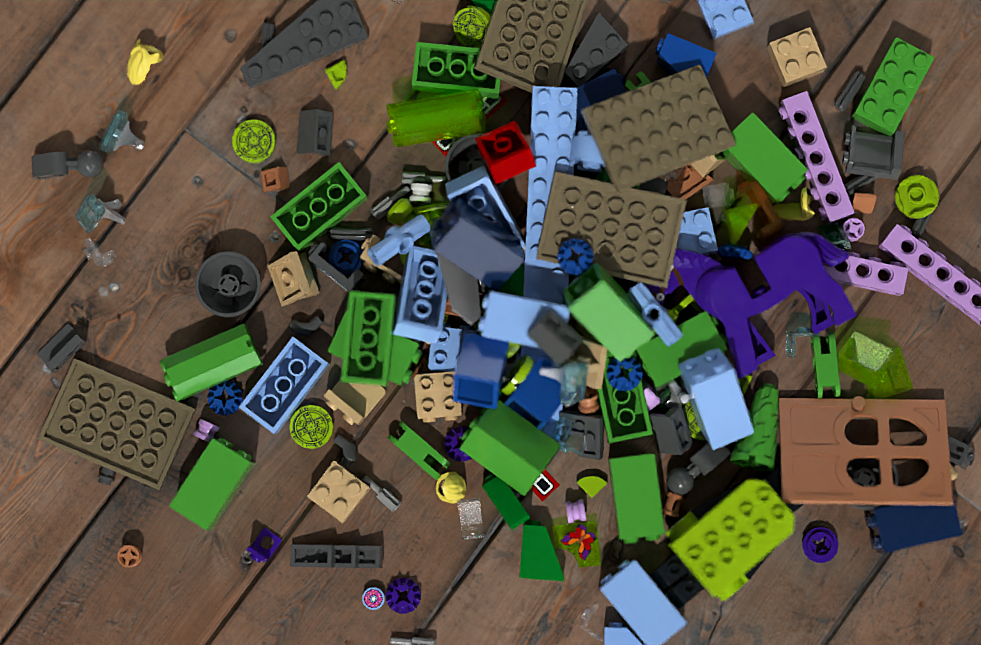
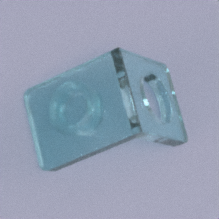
M796 327V331H786V356L789 358L796 357V337L821 336V332L814 334L810 327Z
M560 417L550 438L561 445L559 450L569 454L571 451L581 456L582 452L565 444L574 423ZM566 424L564 433L559 435L561 426Z

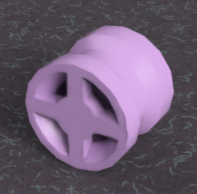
M857 218L848 219L841 226V236L849 242L857 241L863 236L865 227L863 222Z
M199 419V427L193 432V435L210 442L220 427Z
M579 499L574 503L570 501L565 502L568 523H573L574 520L578 519L581 521L586 520L583 499Z

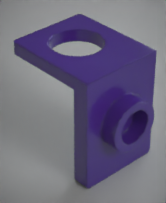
M263 528L254 543L248 546L246 550L250 552L249 557L256 562H267L282 539L268 529ZM265 536L273 539V546L270 549H264L261 546V539Z

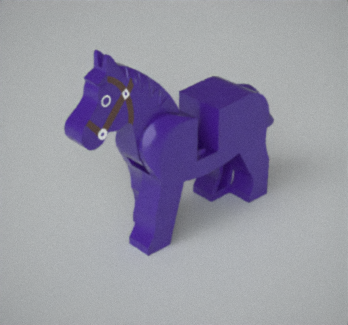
M801 232L782 235L752 254L768 286L760 285L752 290L753 294L749 295L733 265L723 266L707 255L676 248L667 288L647 283L646 287L659 304L663 305L664 296L673 292L679 285H682L704 311L721 320L724 324L728 346L734 356V373L739 380L757 370L759 364L776 356L747 317L759 314L777 305L795 290L803 295L808 304L810 327L814 334L834 324L839 326L857 316L841 285L834 281L823 267V264L834 267L849 258L847 251L836 247L824 237L814 233ZM828 304H829V306L831 307L832 315H831L830 310H829V308H828Z

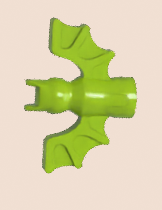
M691 294L686 295L672 309H666L667 314L675 324L679 316L678 312L694 300ZM659 311L655 316V320L659 318ZM654 329V335L652 336L651 340L657 335V332Z

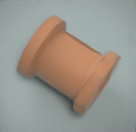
M667 491L666 495L668 497L662 513L679 519L680 515L678 513L682 501H685L686 498Z

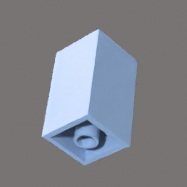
M491 290L490 295L486 294L484 298L483 308L487 309L485 317L481 316L478 330L482 331L483 337L539 347L527 336L529 331L550 309L567 324L569 310L567 305Z
M719 348L709 350L696 358L687 359L684 363L678 365L698 426L713 450L754 433L734 369Z
M626 559L617 566L619 570L613 576L609 573L600 581L602 585L599 589L645 645H662L687 624L633 559L631 561Z

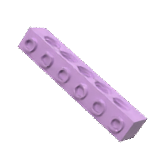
M805 91L783 99L780 103L779 113L781 118L787 121L789 127L786 130L790 140L794 139L796 144L794 150L798 160H802L803 165L808 169L804 175L807 177L806 180H810L812 185L810 192L814 201L817 200L819 203L818 213L821 220H825L828 225L852 216L855 212L808 92ZM794 114H802L805 121L797 123L794 120ZM802 134L811 135L812 143H805L802 140ZM817 154L820 157V163H812L810 155ZM819 174H824L828 177L827 184H821L818 181ZM827 194H832L835 196V204L831 205L827 203Z
M896 224L878 248L896 262L902 263L904 268H909V272L981 326V305L977 307L972 303L973 295L981 299V283L974 278L970 280L966 277L964 270L959 266L950 265L942 253L938 251L935 253L929 249L930 245L921 238L916 239L912 236V231L908 227ZM902 242H907L910 244V253H906L902 250ZM920 255L928 258L929 263L927 266L919 263ZM940 268L946 272L944 280L937 277V269ZM955 282H960L963 285L964 290L962 293L955 291Z
M848 252L849 258L843 261L845 264L844 272L837 271L835 266L829 267L823 264L826 272L837 283L897 296L904 294L909 268H904L902 263L893 261L890 264L881 263L882 259L869 257L867 260L860 258V254ZM861 265L866 268V276L862 277L857 274V266ZM879 270L887 272V281H881L878 278Z

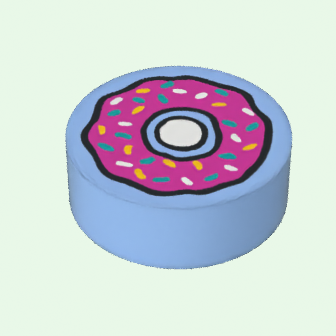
M372 587L364 592L362 601L368 609L376 610L384 604L385 596L382 590Z

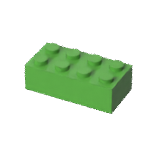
M895 37L851 118L885 136L891 137L935 57Z
M416 42L412 77L413 90L499 99L501 80L474 69L480 48Z
M338 162L270 217L296 250L302 253L332 227L336 226L366 202L368 198L340 162Z
M350 291L341 379L343 383L388 387L396 303L395 295Z
M610 352L606 356L602 388L596 389L598 391L607 442L611 444L650 436L653 433L642 381L629 391L615 389L607 379L608 365L615 358ZM634 352L630 357H634L637 360L636 353ZM620 364L621 372L616 378L625 377L630 382L628 374L633 368L624 369Z

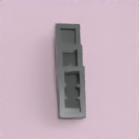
M291 544L290 567L382 568L383 546Z

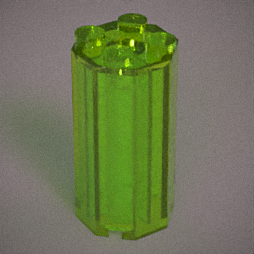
M475 88L387 104V113L390 120L386 122L388 133L393 134L394 147L484 133L486 131L485 111L482 112L481 105H483V100L479 89Z

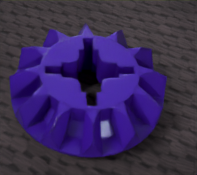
M465 426L456 427L446 435L444 442L445 450L452 459L461 462L472 459L460 448L453 449L458 444L457 435L462 438L466 431L471 428Z
M822 527L811 529L804 536L802 544L804 554L811 561L817 563L830 561L838 551V540L835 534L829 529ZM824 538L823 544L826 546L828 551L826 549H820L815 554L817 546L814 544V542H812V540L820 541Z
M396 579L390 583L386 590V602L390 609L397 613H410L420 603V589L410 579ZM396 589L401 592L410 589L407 597L411 603L405 600L396 603L399 598Z

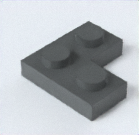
M569 410L560 411L559 424L562 427L561 433L579 436L580 457L596 460L602 459L603 416L582 414Z

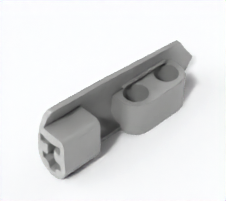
M436 252L451 309L472 325L481 318L478 280Z

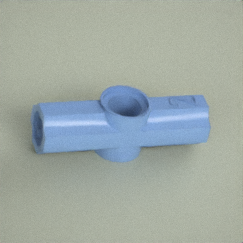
M420 214L400 228L397 226L391 227L386 232L383 240L367 250L368 256L378 266L398 252L400 254L409 252L413 247L414 241L430 231V224Z
M643 282L635 285L627 293L643 314L644 320L653 327L668 347L684 335L667 314L666 308L659 304ZM655 308L659 310L660 314L657 320H653L651 317V311Z

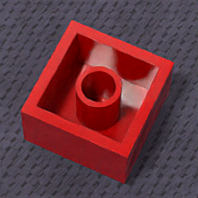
M516 121L475 138L480 156L495 184L536 167L531 148Z

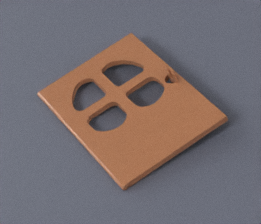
M856 396L853 399L779 398L781 501L783 503L954 504L945 400L864 399L861 396ZM857 417L875 419L877 422L878 444L868 446L850 443L844 433L848 422ZM891 418H901L913 423L926 435V444L923 446L892 445L890 442L889 420ZM854 458H876L880 465V485L876 487H862L855 484L847 473L846 467L849 461ZM895 458L924 459L928 464L929 470L918 482L906 487H897L893 484L891 461Z

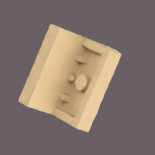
M297 251L288 253L268 265L282 307L320 293L305 252L300 254Z
M580 336L584 340L563 363L565 365L577 363L576 382L594 389L602 388L607 348L600 342Z

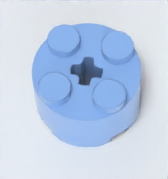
M579 131L578 136L572 138L569 166L573 167L575 164L577 165V170L601 173L602 168L606 167L591 133Z

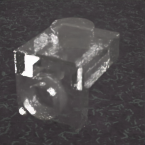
M729 183L702 187L705 208L731 207V201H735L734 190L729 188Z
M91 237L82 241L85 245L82 249L88 259L92 258L98 266L102 265L105 267L114 262L113 258L118 256L114 250H110L102 255L95 240Z

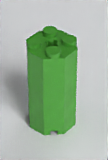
M241 324L159 361L165 373L163 376L167 385L174 388L172 393L176 401L184 400L263 365L258 349L254 345L255 342L245 324Z

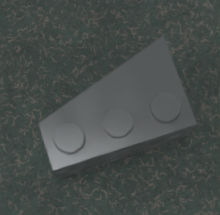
M600 13L596 16L565 70L564 77L574 88L595 79L627 50L628 44Z

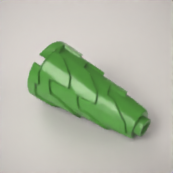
M764 383L756 391L748 412L754 433L736 440L730 456L731 463L746 469L753 467L755 471L772 472L774 470L779 408V391L776 390L775 385Z

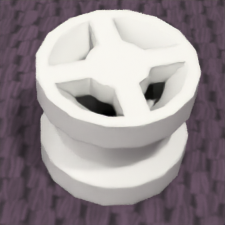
M412 183V195L409 201L417 204H431L429 194L432 191V186Z

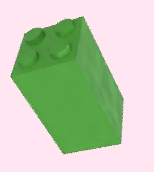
M753 112L731 132L736 145L720 152L770 206L774 202L780 204L791 193L788 190L790 187L796 189L807 178L804 174L808 169Z
M598 262L563 289L568 310L619 362L624 358H629L639 346L648 343L654 335L652 326L644 320L643 314L629 298L627 292Z
M348 311L345 312L328 349L331 355L342 360L344 358ZM393 334L388 381L403 387L404 383L408 384L413 375L412 365L413 363L418 364L423 353L418 343L403 336Z
M705 311L678 325L677 327L684 335L669 347L658 336L635 350L636 357L654 389L665 385L672 379L680 377L681 373L678 365L684 363L687 359L696 358L709 350L717 348L722 353L728 350L726 347L728 341L723 333L719 334L716 326L718 323L713 315Z
M499 400L497 409L484 407L480 412L482 416L479 415L469 426L471 429H468L461 438L464 443L460 450L525 496L561 445Z
M221 437L219 440L212 438L169 505L170 508L206 531L213 530L255 464L251 461L252 456L240 449L235 451L232 449L234 444Z
M655 454L609 459L608 464L618 539H623V543L638 542V537H645L647 541L660 539V535L665 534Z

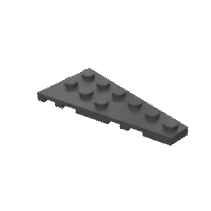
M317 0L240 67V70L248 88L251 89L369 39V36L352 0Z

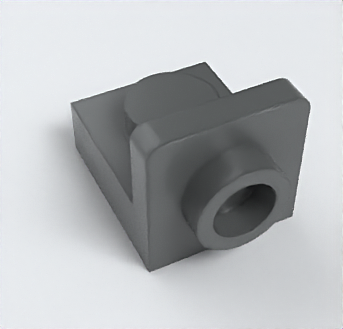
M948 436L950 462L966 470L974 462L975 450L971 446Z

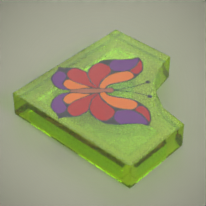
M596 521L552 526L554 548L570 552L575 557L579 568L601 565Z

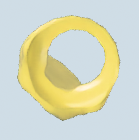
M140 39L137 40L131 50L127 64V75L133 85L141 84L146 78L150 65L161 62L164 57L163 53L157 48L142 45Z
M803 188L801 189L800 203L774 205L770 208L769 213L778 219L787 221L808 220L815 214L809 207L813 198L807 195V189Z
M454 471L442 474L436 481V494L444 502L457 503L465 497L466 483L464 478ZM443 479L444 482L442 488L444 495H442L439 490V484Z

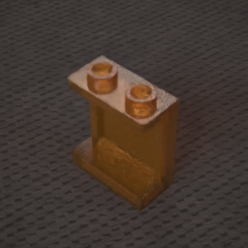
M748 180L739 185L734 199L737 201L747 195L765 224V227L761 228L756 234L759 241L761 242L777 233L784 224L758 181L756 180L751 183Z

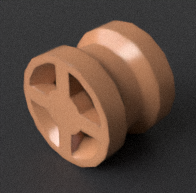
M591 387L583 388L576 393L580 413L592 414L600 409V403L597 400L598 391Z
M126 545L119 550L117 559L124 567H134L141 562L142 552L137 546Z

